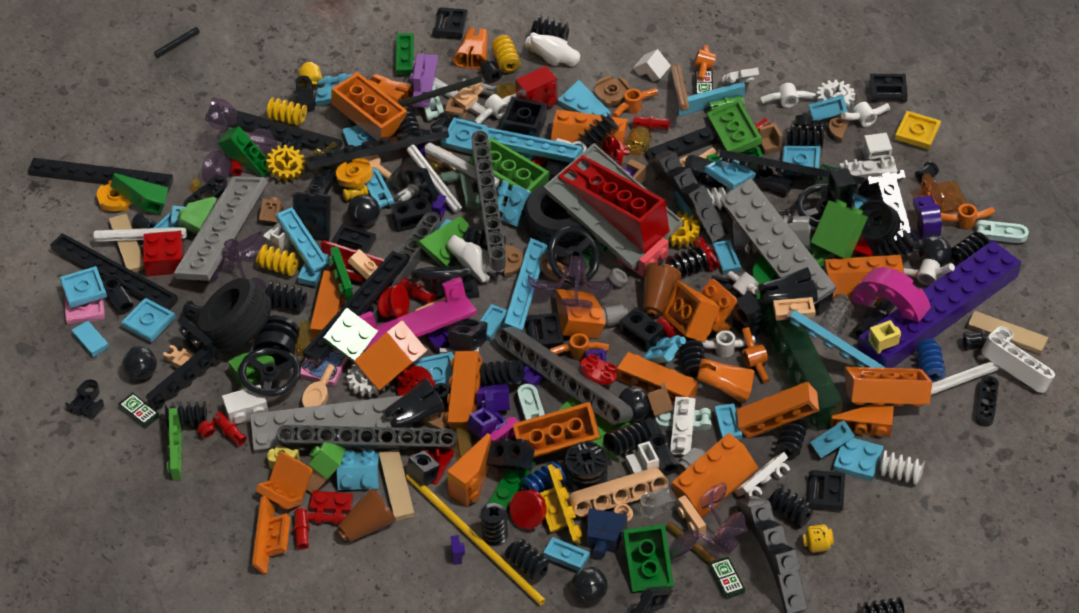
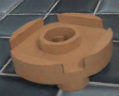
M606 76L597 81L595 97L606 108H612L624 103V94L629 90L630 86L621 77L613 79V76Z

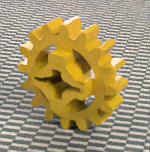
M278 145L276 150L272 148L271 152L267 154L265 166H268L267 172H272L271 177L277 176L278 181L283 178L285 182L288 179L293 182L295 177L300 178L301 173H304V155H299L300 150L294 151V146L288 149L287 145H284V148Z
M678 212L676 216L682 220L683 225L667 240L672 243V247L675 244H678L679 248L682 247V244L688 247L689 242L693 243L696 238L698 239L700 226L698 225V220H694L693 215L687 217V213L681 215Z

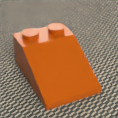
M677 281L662 315L684 336L705 342L711 332L714 320L719 314L720 306L681 281Z
M555 289L562 335L572 336L582 333L588 338L599 339L605 326L603 309L591 292Z
M400 321L353 362L374 387L380 391L398 377L403 370H406L422 358L427 349L407 325Z
M488 433L447 470L449 495L465 507L479 499L490 467L487 464L491 444V435Z

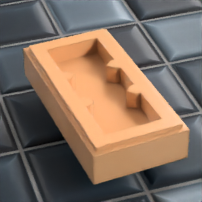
M360 249L348 260L366 280L378 268Z

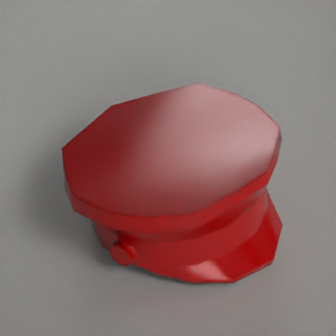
M399 283L392 288L387 287L378 300V311L381 316L397 319L409 314L410 300L406 288Z
M533 489L519 491L514 494L510 502V513L515 525L532 530L545 519L547 513L546 500L538 491Z

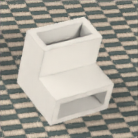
M657 49L643 55L633 68L639 76L647 74L654 82L659 80L671 65Z
M887 133L864 136L862 152L865 159L886 158L892 155V146Z
M279 223L263 235L264 244H267L269 247L274 246L275 251L281 248L283 253L284 250L293 245Z
M650 441L639 444L637 453L626 456V465L631 474L650 468L659 469V459Z

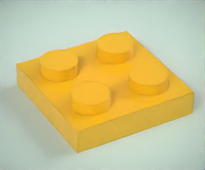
M907 111L895 134V140L929 150L941 126V121Z

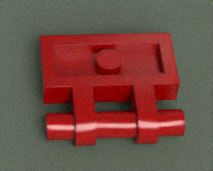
M313 491L310 512L316 513H308L307 520L315 521V523L322 524V522H332L334 525H339L347 516L343 514H348L352 510L353 493Z

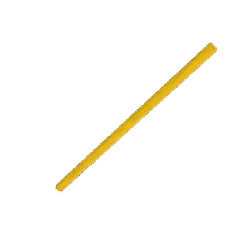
M408 474L406 475V479L535 602L540 606L544 604L545 598L425 485L420 486Z

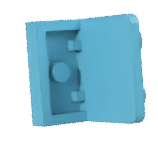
M366 449L363 452L345 450L341 464L337 468L338 490L379 489V452L372 449Z

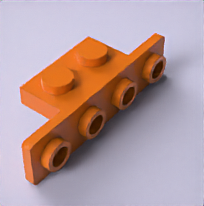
M263 496L260 499V506L258 508L259 514L256 524L257 530L252 565L262 574H266L269 557L287 552L290 517L287 514L274 517L275 505L266 496Z

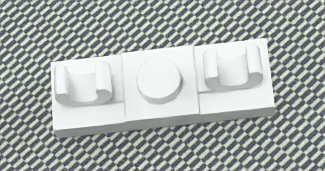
M893 156L885 160L883 157L880 160L858 162L857 159H854V162L850 163L845 160L844 163H840L839 167L840 169L848 168L851 175L865 177V179L869 176L872 178L878 177L884 173H897Z
M675 398L670 449L673 456L683 457L691 450L695 398Z
M783 452L770 460L734 491L739 497L744 494L745 497L753 496L752 492L757 496L761 495L762 490L756 487L758 483L763 485L769 481L772 472L775 478H781L783 475L780 473V468L784 473L790 470L789 466L783 463L788 458L787 455Z

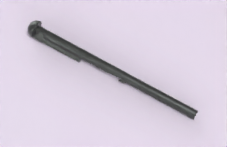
M481 75L429 92H422L421 95L397 101V103L402 107L409 106L481 83L483 80ZM347 117L348 123L356 126V123Z

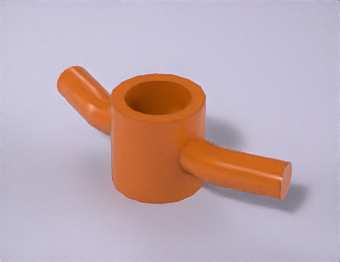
M703 45L702 50H698L693 64L700 67L697 78L700 81H704L706 71L712 69L716 54L709 52L708 45Z
M654 88L643 92L638 89L627 90L624 94V103L619 105L613 112V117L619 118L624 110L631 114L640 112L642 100L658 95L657 89Z
M962 204L958 209V214L941 213L942 221L956 222L959 228L969 230L975 226L976 219H983L995 214V210L993 207L977 212L974 205Z
M743 328L742 332L747 348L742 350L744 363L747 368L755 366L762 382L766 384L770 381L763 367V364L768 362L766 349L762 344L755 346L750 328Z
M577 333L571 336L570 344H562L549 350L556 355L570 351V356L573 359L583 360L586 350L606 349V352H609L610 344L589 342L585 334Z

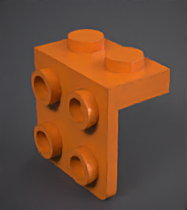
M710 279L701 291V294L720 306L719 314L714 320L711 330L716 333L724 330L729 331L731 326L725 320L737 304V299L715 279Z
M284 452L279 453L270 480L258 484L256 492L262 494V497L266 496L269 500L278 503L279 507L283 509L294 508L302 504L313 470L308 465Z

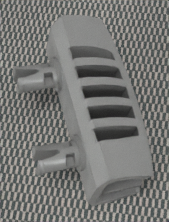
M781 216L805 248L811 250L810 216ZM733 220L735 250H745L748 254L750 250H753V253H756L757 248L737 222Z

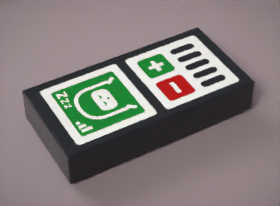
M695 70V95L713 90V70L706 71L704 81L697 79L699 70Z

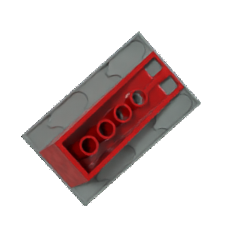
M592 144L544 186V191L548 193L550 198L562 206L569 215L587 228L594 237L632 269L639 265V259L662 238L667 240L683 225L682 220L666 207V202L663 198L643 187L596 144Z

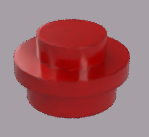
M204 421L198 425L196 433L203 439L208 438L216 432L215 424L213 421Z

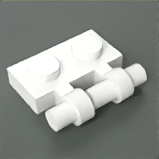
M758 68L730 72L721 78V83L723 85H730L735 81H739V83L750 82L754 80L755 76L759 75Z

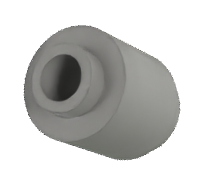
M623 304L604 307L605 325L620 324V320L628 314L627 307L624 308Z
M693 448L681 457L679 463H677L680 473L682 474L705 452L702 449Z

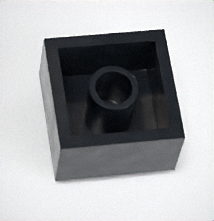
M512 97L501 121L502 130L539 138L547 119L546 103Z

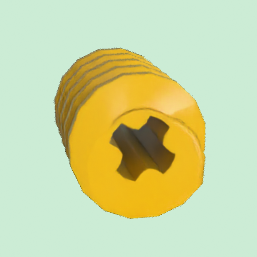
M507 35L496 37L492 42V49L499 69L504 73L516 72L521 67V62L511 37Z
M272 97L267 105V116L269 119H275L290 125L300 126L307 114V105H303L301 109L300 103H297L294 107V102L291 101L288 105V101L284 100L281 104L280 98H277L275 102L274 97Z
M267 244L262 246L256 259V266L288 274L289 276L295 274L299 264L298 258H295V252H291L288 256V250H284L282 253L281 248H278L275 252V247L271 246L268 250Z

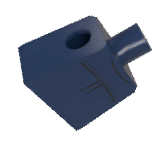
M589 508L587 547L594 549L593 555L595 557L604 558L606 551H617L623 538V530L627 529L628 515Z

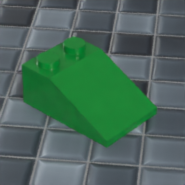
M665 524L623 530L632 592L644 591L650 587H674Z

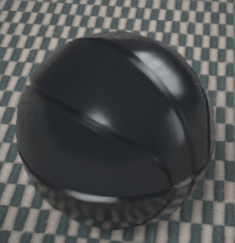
M357 195L349 202L348 216L357 226H370L379 217L380 205L371 195Z
M929 236L920 244L918 249L919 259L921 262L925 259H932L937 261L940 267H943L951 259V245L941 236Z
M137 346L125 353L122 366L130 378L145 380L154 374L157 367V359L150 349Z
M638 386L627 387L618 397L632 408L633 417L630 421L644 419L651 410L648 392Z
M584 567L577 571L572 578V593L582 603L595 604L601 601L607 593L608 581L599 569Z

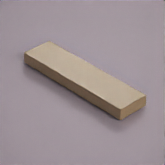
M127 213L109 218L112 230L132 229ZM137 240L116 241L125 267L133 272L145 270L143 256Z
M974 311L968 323V329L976 332L984 330L985 335L989 336L998 327H1006L1013 332L1014 336L1010 341L1012 344L1039 355L1042 354L1048 337Z
M399 449L380 452L379 458L392 512L396 518L395 521L415 517Z

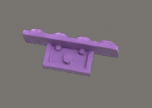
M417 54L416 61H413L414 73H411L410 84H413L414 87L413 97L421 95L422 92L433 90L438 55ZM431 99L412 104V106L429 107Z

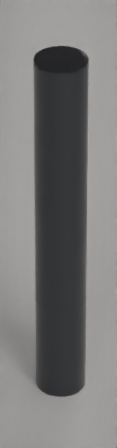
M194 27L154 51L157 58L200 33L199 29Z

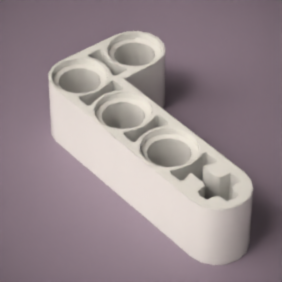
M1002 326L995 329L989 335L981 350L983 356L1034 390L1041 393L1046 392L1055 377L1054 371L1012 344L1010 341L1014 335L1010 329Z

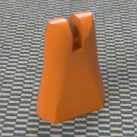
M470 27L467 30L461 45L452 59L457 67L480 69L481 64L487 60V29L480 28L478 36H476V28Z
M374 74L369 80L396 102L413 97V84L394 81Z
M701 359L697 379L723 391L739 403L744 404L751 394L755 371L708 359Z

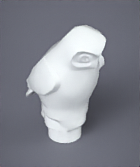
M531 33L525 41L526 49L541 56L551 65L558 66L559 63H564L574 67L580 61V53L569 47L568 42L559 37Z
M453 235L447 242L448 249L462 266L470 268V274L481 283L486 282L488 284L490 277L487 273L494 274L496 271L492 270L489 266L487 250L471 242H465L463 238Z

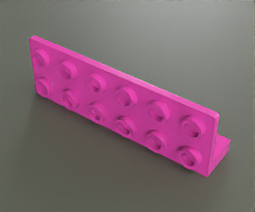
M458 277L442 283L445 300L376 326L374 315L371 311L358 316L378 331L366 346V349L400 321H403L418 338L477 314V309L466 297L462 279Z

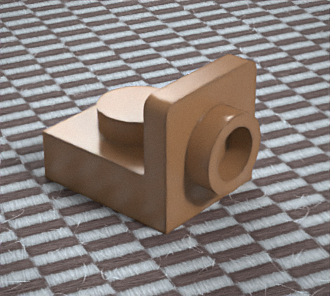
M275 197L263 199L259 217L260 222L279 223L275 218L276 214L281 212V209H284L280 199Z

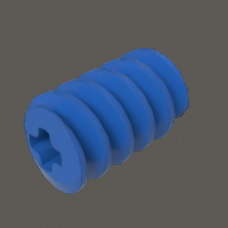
M925 339L916 345L919 369H922L932 382H936L946 377L942 349L934 339Z
M555 460L554 462H549L547 466H542L541 470H535L534 474L530 473L527 477H523L521 479L523 490L534 489L538 492H544L546 487L548 489L553 488L552 484L554 483L548 468L550 464L556 469H560L563 477L561 481L566 483L567 479L562 466Z

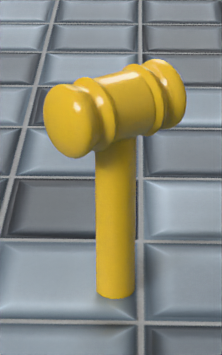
M366 185L361 189H355L354 187L343 189L345 201L352 200L357 195H368Z

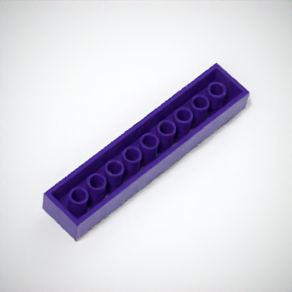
M992 240L956 266L953 271L946 273L923 290L931 308L920 322L903 318L900 311L896 309L874 325L876 326L891 320L901 332L899 344L884 349L881 353L877 354L868 341L870 331L868 329L859 336L857 350L885 368H894L916 352V345L920 341L934 339L1016 279L1019 275L1021 261Z

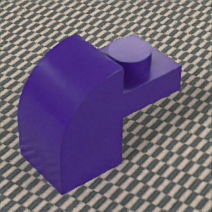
M931 195L913 198V205L918 215L917 229L921 239L924 240L933 235L940 236L942 219L939 205L934 203Z
M508 384L492 385L480 389L477 392L478 410L485 407L494 416V411L510 410Z
M484 407L469 415L468 430L481 440L487 433L491 434L493 431L504 426L506 419L497 411L494 416Z

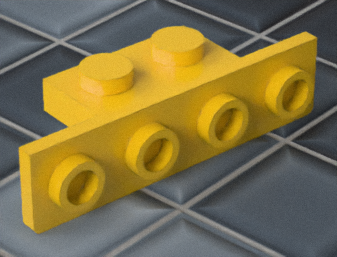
M550 464L548 468L555 487L540 493L546 500L547 513L545 517L550 532L554 533L568 527L573 541L579 545L581 544L580 537H582L580 527L574 523L573 518L576 515L573 507L568 505L567 499H569V494L566 487H562L560 481L563 480L561 471Z

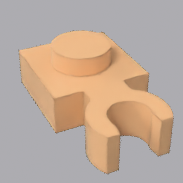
M173 345L169 346L171 354L163 353L164 359L169 362L172 361V365L176 368H179L195 355L184 348L179 352Z

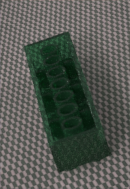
M760 295V299H758V301L764 305L762 301V296ZM764 305V331L766 336L771 339L773 350L777 351L780 364L786 368L787 378L792 380L793 387L809 382L817 391L819 411L808 415L810 423L815 425L817 431L831 428L832 416L842 412L843 400L809 335L806 334V329L793 326L789 323L790 319L776 320L773 305Z

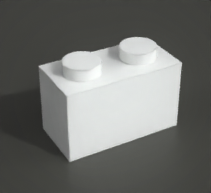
M247 389L222 396L227 417L235 424L251 420L250 414L268 412L265 397L253 394Z

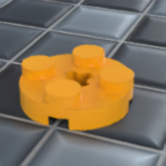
M357 158L353 159L352 163H342L336 170V176L340 186L361 189L372 178L373 170L369 161Z
M108 181L109 184L99 187L97 190V200L102 210L125 212L129 209V205L132 202L111 188V181Z

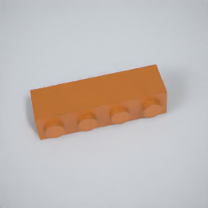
M324 270L310 326L312 341L346 304L344 294L341 295L338 284L340 282L335 280L333 271Z
M455 351V358L451 360L453 376L449 378L451 394L447 396L449 412L445 414V421L449 424L452 431H469V415L477 411V392L480 387V367L482 364L479 351Z
M630 352L626 354L617 367L618 381L630 386L641 387L648 393L661 389V383H665L672 404H675L676 397L695 398L698 393V381L694 378L680 374L673 369H668Z
M805 382L737 409L738 427L748 438L818 412L817 391L809 382Z

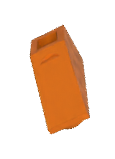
M872 404L833 415L831 428L844 420L853 433L891 437L894 406Z

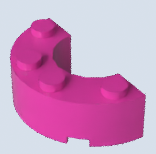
M877 267L867 272L852 292V302L869 307L876 297L885 298L898 308L903 318L920 322L931 308L924 291L921 288L918 290L912 284L913 280L910 277L887 267Z

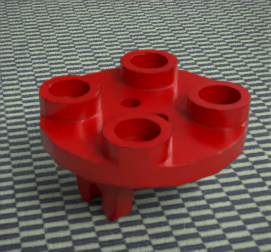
M607 137L601 149L619 166H621L623 156L630 154V151L627 150L628 147L622 145L620 139L615 137Z
M589 354L587 358L580 362L579 368L581 372L590 380L606 385L616 381L617 367L615 364L600 360L594 354Z
M412 366L403 370L401 376L397 378L398 395H405L424 378L428 379L432 386H435L433 376L429 370L422 366Z

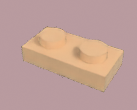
M812 297L773 300L776 320H787L786 316L790 310H796L807 318L815 317L816 312Z
M686 495L678 498L677 512L682 519L685 518L690 532L692 534L695 533L699 540L706 537V524Z

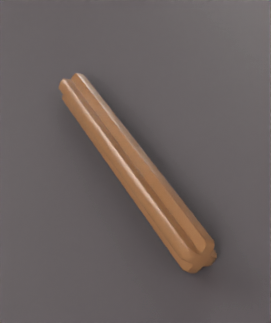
M678 64L676 66L672 65L671 72L679 109L681 111L684 109L688 110L689 103L681 67Z

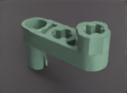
M458 169L456 171L440 172L443 183L457 181L460 183L466 210L480 208L478 192L473 193L469 175Z

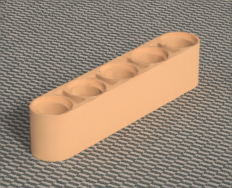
M650 468L575 491L569 496L568 503L573 507L574 512L578 516H587L589 508L603 511L616 507L619 504H626L661 493L667 489L668 480L658 468Z

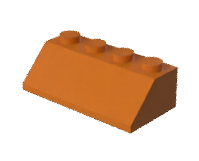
M358 72L331 89V104L377 141L380 138L392 136L407 115L405 108Z
M556 110L551 140L556 141L559 138L571 143L575 141L583 142L578 134L580 133L585 136L584 129L590 131L589 124L596 126L595 119L602 121L600 115ZM612 117L618 124L619 130L613 129L614 134L610 135L607 133L608 137L620 139L622 145H625L628 119ZM601 138L602 141H603V143H602L601 145L598 144V143H596V145H597L600 149H602L603 144H604L605 141H606V140L603 139V138Z
M901 255L825 259L824 272L837 289L833 293L832 303L852 302L854 288L867 272H870L873 268L887 267L904 274Z
M845 367L844 369L847 396L854 404L864 405L865 403H872L874 405H884V403H891L895 406L911 404L917 407H921L923 404H930L932 381L922 369Z
M590 402L513 424L516 439L527 440L529 445L535 447L534 457L566 449L579 442H591L600 439L595 414Z
M728 433L672 481V495L676 499L686 495L703 519L758 470V466L744 444Z

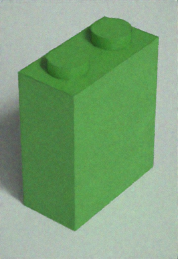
M838 199L836 202L828 201L811 243L840 257L851 258L868 217L863 215V211L858 208L852 207L850 209L846 207L847 203Z

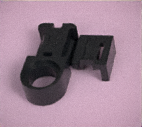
M796 115L795 126H812V124L817 126L818 124L820 127L823 124L824 131L826 130V121H812V116Z
M88 379L76 389L78 395L70 404L65 402L67 411H74V414L77 416H81L82 412L94 418L104 407L102 399L94 402L100 393L97 381ZM88 387H95V390L92 392L85 391Z

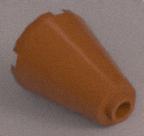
M653 262L645 267L643 311L651 318L662 315L676 282L682 279L680 277L681 272L669 264H664L663 267L658 266V262Z
M371 488L338 525L340 530L337 532L344 541L348 539L352 542L392 524L396 518L388 505L386 506L382 501V497Z

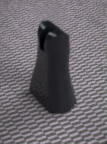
M808 267L782 278L764 282L757 287L764 305H773V300L812 297L813 302L818 300L817 287L814 281L811 280L812 276Z
M424 378L404 396L388 406L382 413L387 420L394 418L390 422L392 428H403L419 420L445 412V407L436 392L434 393V388L428 379Z

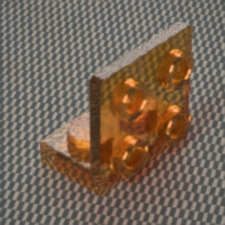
M930 173L922 176L920 190L923 196H932L934 203L939 205L940 213L958 211L962 204H968L955 180L937 184L936 180L932 179Z

